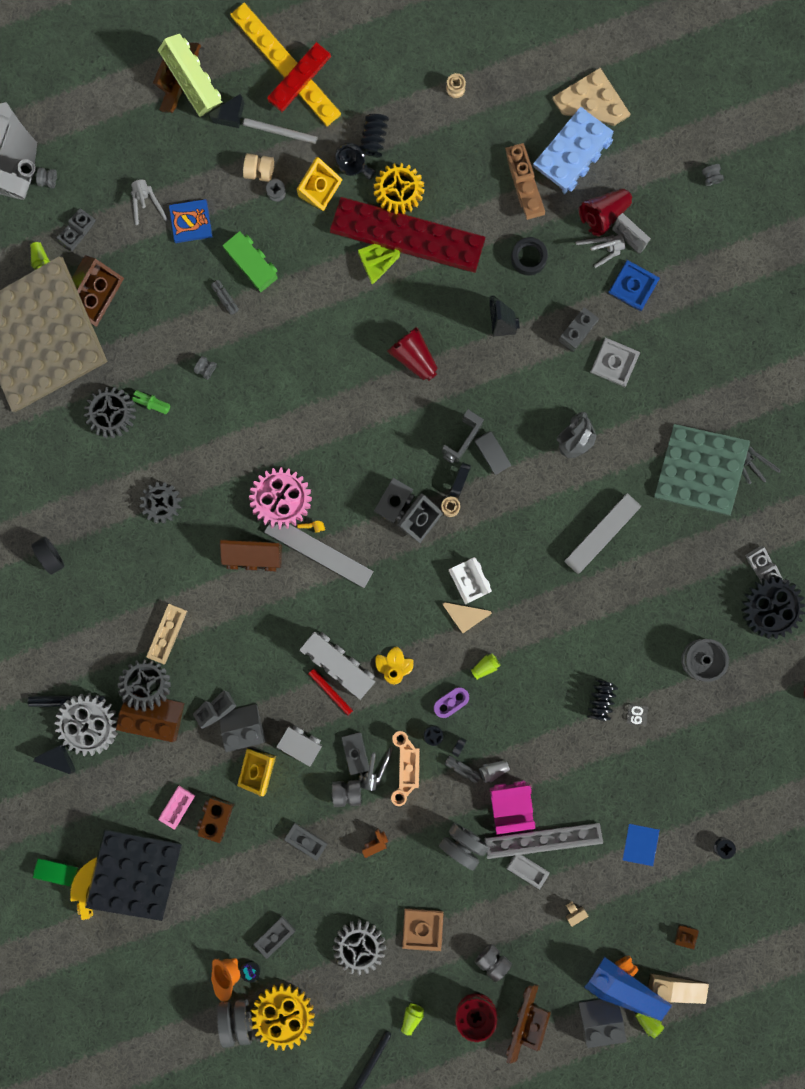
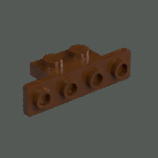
M189 43L190 51L198 57L201 45L199 43ZM163 59L153 84L166 93L159 110L173 113L183 90Z
M536 984L529 985L524 991V1003L517 1015L519 1020L512 1031V1044L509 1045L506 1056H508L506 1062L509 1064L517 1061L521 1045L535 1051H539L551 1012L534 1005L539 987Z

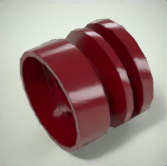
M473 993L461 999L457 1006L455 1018L456 1027L461 1036L472 1042L485 1041L492 1036L497 1025V1012L494 1003L489 997L484 994ZM478 1011L480 1017H477L475 1020L472 1013L475 1014Z

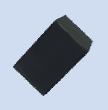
M237 95L209 113L211 121L214 124L239 128L244 108L242 95Z
M60 745L34 758V762L67 774L75 772V767L65 745Z

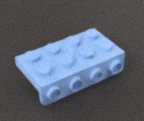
M580 107L533 163V167L562 188V193L566 194L568 190L572 192L578 183L576 182L580 176L583 178L590 168L588 166L591 162L596 163L601 156V150L603 148L607 149L611 145L613 131Z

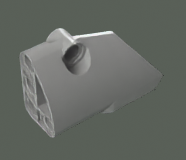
M7 102L0 104V194L25 200L35 172L37 142L24 128ZM27 166L31 172L25 174L21 171L20 167Z

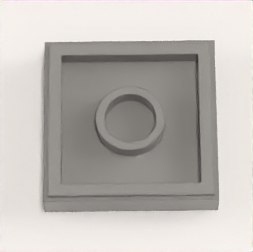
M623 213L617 218L613 226V231L621 235L624 241L638 253L645 249L651 239Z
M605 337L590 373L626 387L640 352Z

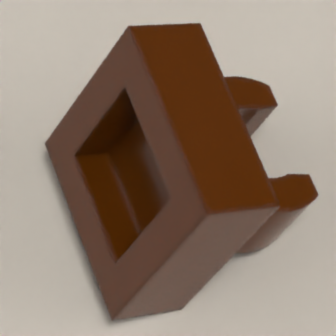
M679 924L674 944L694 950L699 930Z

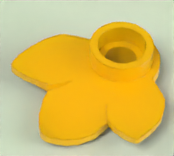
M397 646L389 651L387 657L377 655L375 658L377 670L384 674L386 682L392 685L400 683L403 676L409 674L413 669V659H404L403 652ZM396 672L397 676L391 677L390 673Z

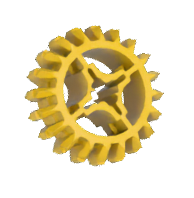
M393 163L392 169L386 166V172L381 170L379 172L381 177L377 176L375 178L377 183L374 184V189H376L374 196L378 197L376 199L377 203H382L381 208L383 209L388 206L387 212H391L394 209L395 214H398V210H402V214H405V208L411 212L413 210L412 205L418 207L417 201H422L421 195L424 194V189L422 188L424 182L420 181L422 176L416 175V169L410 171V165L403 168V163H400V167H396V164ZM400 176L408 178L411 181V183L409 181H403L400 178ZM394 177V182L384 188L385 183ZM397 182L402 189L401 196L398 189H396ZM415 189L412 196L404 201V195L410 192V190ZM386 195L395 196L398 202L389 199Z

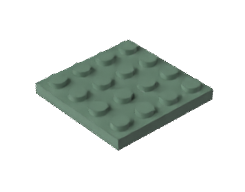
M674 424L654 497L731 516L750 441Z

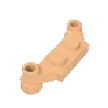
M397 731L393 735V743L400 748L399 788L392 793L391 800L394 805L402 806L406 803L407 796L413 789L419 788V748L414 747L405 732ZM398 735L404 737L402 742L397 741ZM397 794H401L403 798L401 800H397L395 796Z

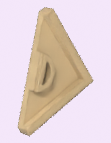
M450 603L442 604L462 634L492 614L491 611Z

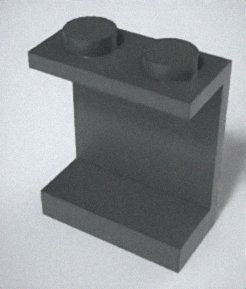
M470 410L466 411L462 422L472 427L473 430L459 452L453 451L446 445L442 448L443 458L450 463L454 461L456 463L459 462L483 425L484 419Z

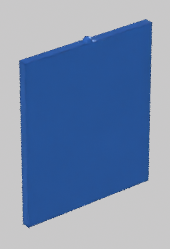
M629 824L623 861L653 866L660 830Z

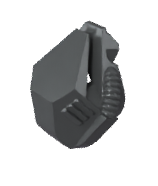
M586 412L578 413L572 417L570 425L557 436L560 453L566 458H576L584 454L595 443L597 435Z

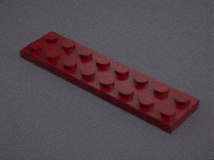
M344 197L340 198L330 228V233L369 244L381 245V247L391 250L396 249L405 254L476 273L486 238L485 236L402 213L387 212V209Z

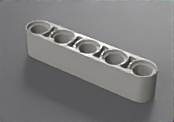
M627 493L564 562L579 574L640 509L641 505Z

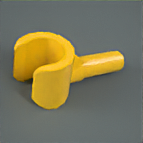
M321 521L297 524V528L314 527L315 533L325 530L324 523Z

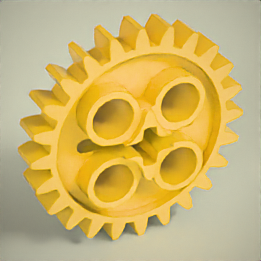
M283 983L280 985V989L273 985L272 992L266 988V996L260 993L259 999L261 1001L255 1000L254 1005L258 1008H252L251 1011L256 1014L251 1018L252 1021L256 1022L252 1025V1029H258L255 1036L262 1035L260 1042L262 1043L267 1040V1047L273 1043L275 1050H277L279 1045H281L283 1051H285L286 1045L293 1049L294 1042L300 1046V1038L306 1041L307 1036L305 1033H311V1029L308 1026L314 1025V1021L310 1020L315 1017V1013L310 1012L314 1006L307 1005L310 1002V998H303L305 992L298 994L299 987H296L293 991L291 990V984L288 985L287 989H284ZM288 1000L292 1001L294 1003V1007L287 1008L284 1005V1002ZM273 1007L276 1012L268 1014L266 1008ZM280 1014L287 1016L285 1021L279 1018ZM267 1020H274L271 1023H266ZM298 1020L300 1026L293 1027L290 1021ZM273 1026H279L281 1028V1032L274 1033L271 1028Z

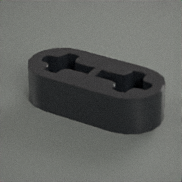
M462 462L449 496L459 499L471 465Z

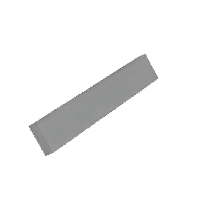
M269 523L265 530L266 534L365 588L374 572L290 524L289 529L286 528L285 524H282L280 530L278 524L271 528V523Z
M600 823L484 838L485 843L489 846L486 852L487 859L603 844Z

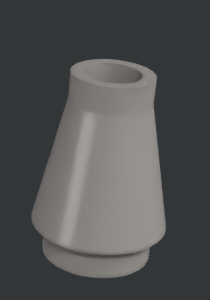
M503 760L485 764L479 770L484 782L491 783L509 771L510 768L507 761Z

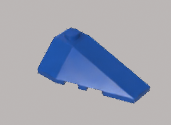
M605 957L584 987L601 1000L662 1021L672 1006Z

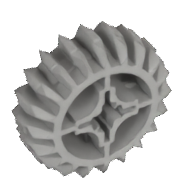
M358 920V926L356 927L354 922L351 921L350 929L347 925H344L345 933L339 930L337 934L340 937H335L334 942L337 944L333 945V950L338 951L334 953V957H341L337 962L338 965L345 963L343 970H347L350 967V973L353 974L354 969H357L358 975H361V969H364L366 974L369 973L368 967L375 970L376 966L374 963L381 964L379 958H384L385 953L382 951L386 950V945L381 944L385 941V938H378L381 935V931L378 930L374 933L376 925H372L369 929L368 921L365 922V927L361 926V920ZM354 933H361L357 940H346L347 937ZM366 935L373 939L376 949L366 944ZM362 940V948L365 949H361L358 956H356L357 947L354 948V946H358ZM343 946L348 947L347 949L353 952L352 960L346 956ZM363 955H373L368 961L358 962Z

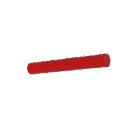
M315 669L308 673L347 716L353 711Z

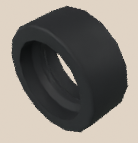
M533 237L519 240L514 246L511 255L512 265L515 270L526 276L541 272L548 258L545 244ZM525 246H533L540 252V262L534 267H526L519 261V251Z
M42 537L31 544L37 559L50 575L65 567L62 558L49 539Z

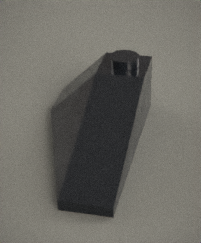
M491 295L489 304L493 337L515 335L517 329H520L519 318H515V312L497 297Z

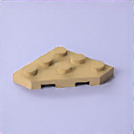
M601 68L552 98L562 115L573 116L582 107L602 123L612 126L630 116L629 111Z

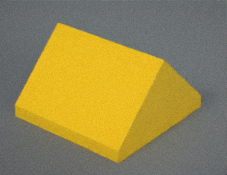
M316 157L297 187L298 197L324 211L343 179L319 157Z
M247 749L237 786L259 796H264L267 792L276 756Z

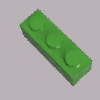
M239 231L222 246L261 293L278 279L276 274L278 271L271 262L267 264L264 260L265 255L259 248L256 250L252 246L254 242L251 238Z

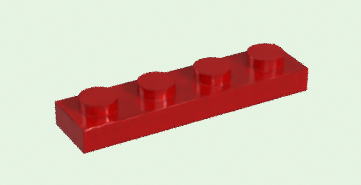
M316 42L267 97L268 101L283 112L331 58V54Z

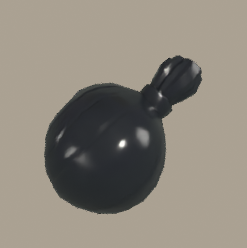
M345 143L337 148L334 155L335 163L343 173L348 176H354L361 172L369 180L376 174L374 169L365 165V155L358 145Z

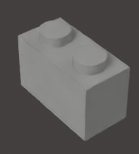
M296 725L293 727L289 726L277 748L310 767L323 746L320 744L321 740L313 735L310 737L303 734L304 730Z

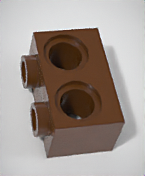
M215 797L206 800L202 810L205 812L204 818L199 819L196 830H199L198 836L220 843L223 839L234 803ZM214 805H219L222 808L221 814L217 815L213 812ZM207 824H213L216 827L215 833L207 831Z

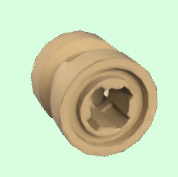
M452 74L447 80V93L452 98H459L465 92L466 81L461 74Z
M447 497L441 504V511L446 517H454L460 510V502L455 497Z

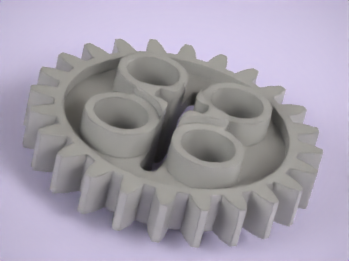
M80 694L78 699L73 696L71 701L67 700L64 703L65 706L62 705L59 708L61 712H58L56 715L59 719L55 721V724L59 727L55 732H61L58 739L64 738L65 741L62 745L69 744V751L75 748L76 754L81 750L83 756H86L88 751L93 756L95 751L100 754L103 749L107 750L109 744L114 742L113 738L118 734L115 731L117 724L114 723L118 721V718L113 717L116 712L115 710H109L111 704L104 705L106 699L99 702L98 695L91 699V694H88L86 698H84L83 694ZM80 709H85L88 715L82 714ZM96 720H101L104 726L99 725ZM70 724H74L77 730L72 729ZM86 735L92 736L94 741H89Z

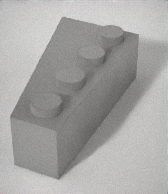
M314 632L300 651L304 655H309L314 663L323 667L330 676L340 681L341 685L361 700L376 682L373 680L375 676L367 669L365 671L361 670L358 667L360 663L352 656L348 659L344 655L345 650L336 644L334 647L330 644V638L323 632L320 634Z

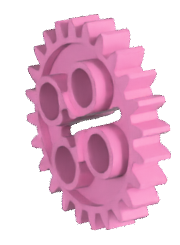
M272 468V474L265 471V478L259 475L258 479L260 482L254 481L253 484L256 488L250 489V492L254 495L249 496V500L253 501L250 503V507L255 508L253 515L259 513L257 520L259 521L264 518V525L270 522L271 528L278 524L280 530L282 524H285L286 528L289 529V523L296 526V519L302 522L301 514L307 516L308 512L305 509H310L311 507L307 502L312 500V497L307 496L311 494V489H306L308 483H302L303 476L297 479V472L291 475L290 469H288L286 473H283L282 468H280L278 473H276L274 468ZM279 482L282 484V487L275 489L272 485ZM287 485H290V487L284 493V500L281 499L278 502L275 511L271 512V510L277 504V497L280 498L285 490V487ZM296 492L299 496L292 499L289 497V494ZM265 498H269L272 500V503L266 505L262 501ZM281 508H287L289 512L287 514H281L279 513V510Z

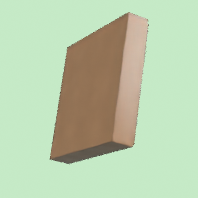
M405 908L402 949L441 951L444 911Z

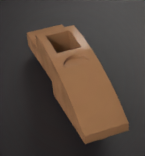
M524 143L505 148L516 192L526 219L545 215V209L534 180V172Z

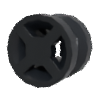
M429 726L424 732V740L427 744L436 746L442 742L443 732L437 726Z
M719 838L714 843V851L721 858L730 859L735 855V844L729 839Z

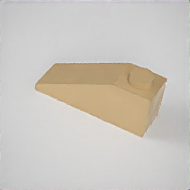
M650 974L648 988L667 1002L706 1004L709 984Z

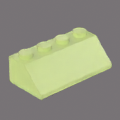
M180 34L164 39L158 51L199 117H202L222 103L221 95L211 85L209 75L203 72L198 57L190 51L188 41L182 38Z

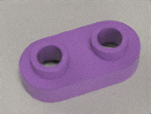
M461 687L453 689L435 702V714L440 718L449 717L468 703V692ZM458 693H461L463 695V699L461 701L456 700V695ZM442 704L447 706V710L444 712L440 710Z

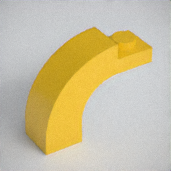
M97 857L86 863L78 871L71 886V902L79 900L77 912L78 915H81V920L90 919L93 916V910L85 908V902Z

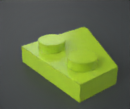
M377 244L358 250L359 257L371 284H374L400 257L399 250L383 248Z

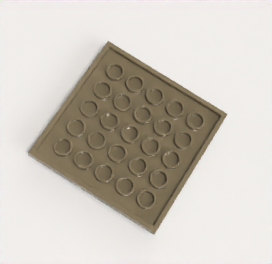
M63 257L55 258L0 290V385L12 412L21 410L108 362Z

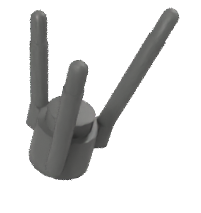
M749 447L744 465H749L763 482H766V479L752 463L754 460L753 456L776 472H781L774 464L755 452L752 447ZM743 468L742 474L747 483L751 484V480L745 468Z
M392 747L389 748L377 777L376 773H373L376 754L372 753L369 771L365 772V775L362 772L359 776L361 788L376 790V785H380L381 777L393 751Z

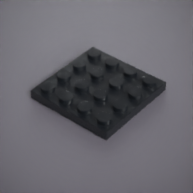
M104 829L85 908L162 921L182 844Z

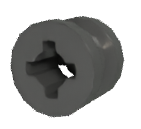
M720 164L711 165L702 170V174L706 178V186L718 184L724 180L723 175L720 174Z
M39 167L36 176L37 185L55 188L56 170H45V168Z
M273 179L267 183L266 191L268 197L275 202L283 200L286 195L283 182Z
M202 356L194 368V373L202 374L208 380L216 369L217 364L209 362L206 357Z

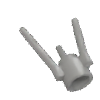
M145 180L134 181L131 184L133 189L131 194L133 197L135 225L139 224L137 199L140 200L142 208H145L144 199L148 197V194L163 219L167 221L168 218L153 194L151 186H147Z
M621 235L576 241V245L606 241V243L590 247L591 251L607 247L609 252L612 251L610 255L594 265L595 268L614 256L620 255V250L625 249V242Z

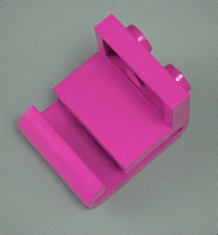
M517 781L511 785L497 784L490 788L496 834L535 829V821L532 814L531 785L528 782Z

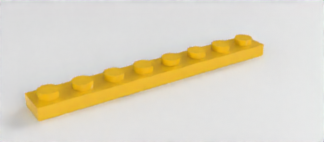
M244 2L230 14L232 19L285 78L297 65V62ZM312 79L299 93L301 98L326 126H329L341 116V112Z

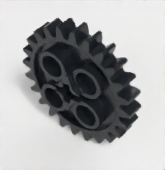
M770 576L769 582L762 578V584L755 582V589L749 587L752 593L745 594L748 601H742V603L747 607L741 609V611L747 613L743 616V619L749 620L746 625L752 627L751 630L754 633L758 631V635L761 637L765 634L767 639H770L771 635L777 639L778 634L785 637V631L792 634V626L798 628L796 622L803 621L799 618V615L805 614L801 610V608L805 607V604L800 601L805 598L799 595L801 590L795 589L796 585L794 583L789 584V580L785 579L783 581L781 577H777L775 581L774 577ZM782 591V598L777 600V594ZM765 598V603L762 606H758L759 600ZM788 609V615L786 617H782L784 610ZM771 616V621L768 624H764L765 618Z

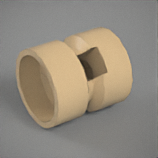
M247 153L244 161L243 177L253 180L258 177L260 181H271L274 157L262 156L259 158L258 155Z

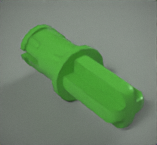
M138 390L133 394L138 397H132V401L146 406L149 410L153 409L163 414H167L170 410L169 403L156 399L154 395L149 396Z

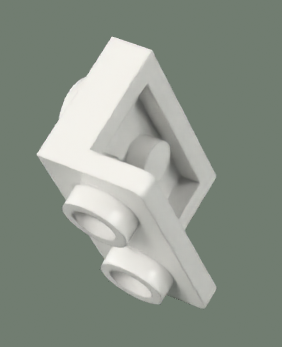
M475 557L449 569L465 604L491 592L489 581L485 578L481 565Z

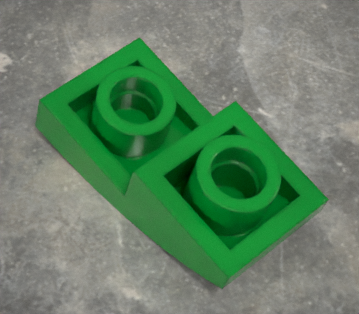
M37 858L32 878L71 887L78 867Z

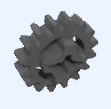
M156 482V487L149 485V491L143 490L146 496L140 497L144 501L140 507L145 508L142 514H149L147 519L151 521L154 518V523L157 524L160 520L163 524H166L167 518L173 521L172 515L178 516L179 514L176 510L182 509L178 505V502L182 501L181 498H177L180 494L179 491L173 492L175 487L171 485L168 488V484L165 482L162 486L159 482ZM161 490L164 491V492H162L161 494H158V495H155V494H154V493L157 492V491H161ZM171 496L173 498V507L170 505L169 500ZM155 498L158 500H163V503H165L164 505H166L167 508L164 506H159ZM149 499L152 502L151 508H149ZM162 511H167V512H168V513L165 514V515H161V516L158 515V514H159L160 512H162Z

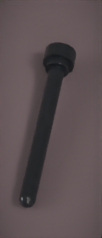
M389 1031L384 1032L353 1089H362L391 1038Z

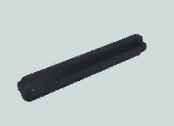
M73 696L28 697V706L61 707L62 705L65 706L64 703L67 700L71 701ZM98 696L99 702L105 699V696Z

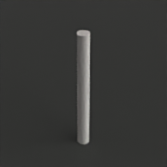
M247 118L243 122V125L314 144H316L318 138L314 135Z

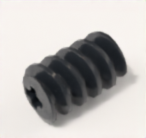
M369 114L365 117L366 123L362 132L363 137L361 138L362 144L360 148L364 154L379 158L382 157V154L378 151L384 149L379 143H385V139L380 136H386V132L382 129L388 128V125L383 122H388L389 118L382 114Z
M595 679L600 684L593 686L598 692L592 693L596 700H590L594 707L588 708V711L593 714L586 717L600 721L611 720L607 713H612L613 710L608 706L615 704L610 698L617 696L612 690H618V687L613 683Z

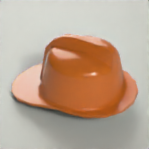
M236 958L223 959L221 961L214 959L212 961L211 975L214 992L219 1000L227 1002L231 998L233 986L240 979L238 960Z

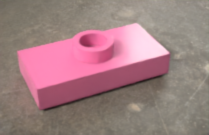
M179 785L158 820L175 830L196 795Z

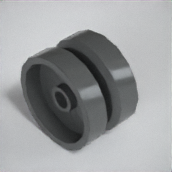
M697 639L691 641L684 648L681 664L689 677L698 681L711 682L718 680L725 674L729 666V656L721 643L712 639ZM704 657H707V659H708V660H706V663H707V664H705V663L703 662V658H704Z
M454 822L449 829V833L455 840L444 837L439 847L457 862L474 871L479 864V860L473 853L484 856L489 846L472 831Z
M247 999L237 1000L234 1008L229 1001L218 1004L217 1021L222 1048L234 1047L236 1038L241 1046L252 1043V1017Z

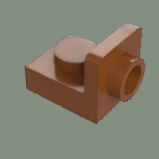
M379 828L375 830L379 841L376 842L374 839L364 844L365 848L362 849V853L365 858L387 848V836L384 831L380 832Z

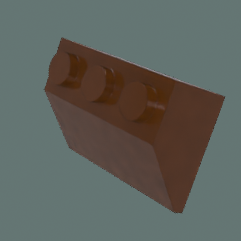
M85 255L72 280L91 324L97 327L124 278L96 258Z
M220 540L221 563L227 566L226 569L238 570V566H245L246 570L257 571V567H264L265 571L276 572V568H281L282 545L280 543Z
M132 693L137 697L145 698L142 694ZM168 699L166 701L160 700V707L154 704V709L151 710L147 706L144 712L141 706L136 711L134 705L129 708L127 705L128 701L124 702L119 713L116 730L175 742L185 703Z

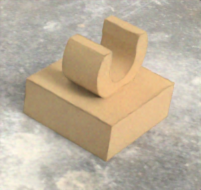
M573 901L566 905L570 912L566 918L571 926L588 917L584 908L580 907L577 909Z

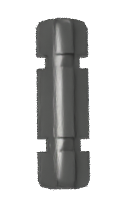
M219 280L213 282L211 287L217 292L216 294L223 305L227 306L226 309L230 315L238 312L237 305L233 303L234 301L226 289L223 288L222 283Z
M449 756L445 761L446 766L454 768V771L466 778L469 777L472 782L477 783L479 781L480 773L475 770L472 771V768L460 761L457 762L454 757Z

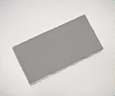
M514 855L507 866L509 871L539 890L550 872L523 855Z

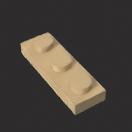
M168 604L147 658L166 664L186 616V610Z

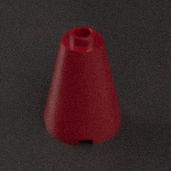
M619 189L584 201L579 206V215L583 224L587 221L591 227L589 232L595 236L605 234L616 222L617 218L632 204L631 193L628 190Z
M417 327L387 350L391 356L423 381L425 379L430 381L437 375L435 372L438 369Z

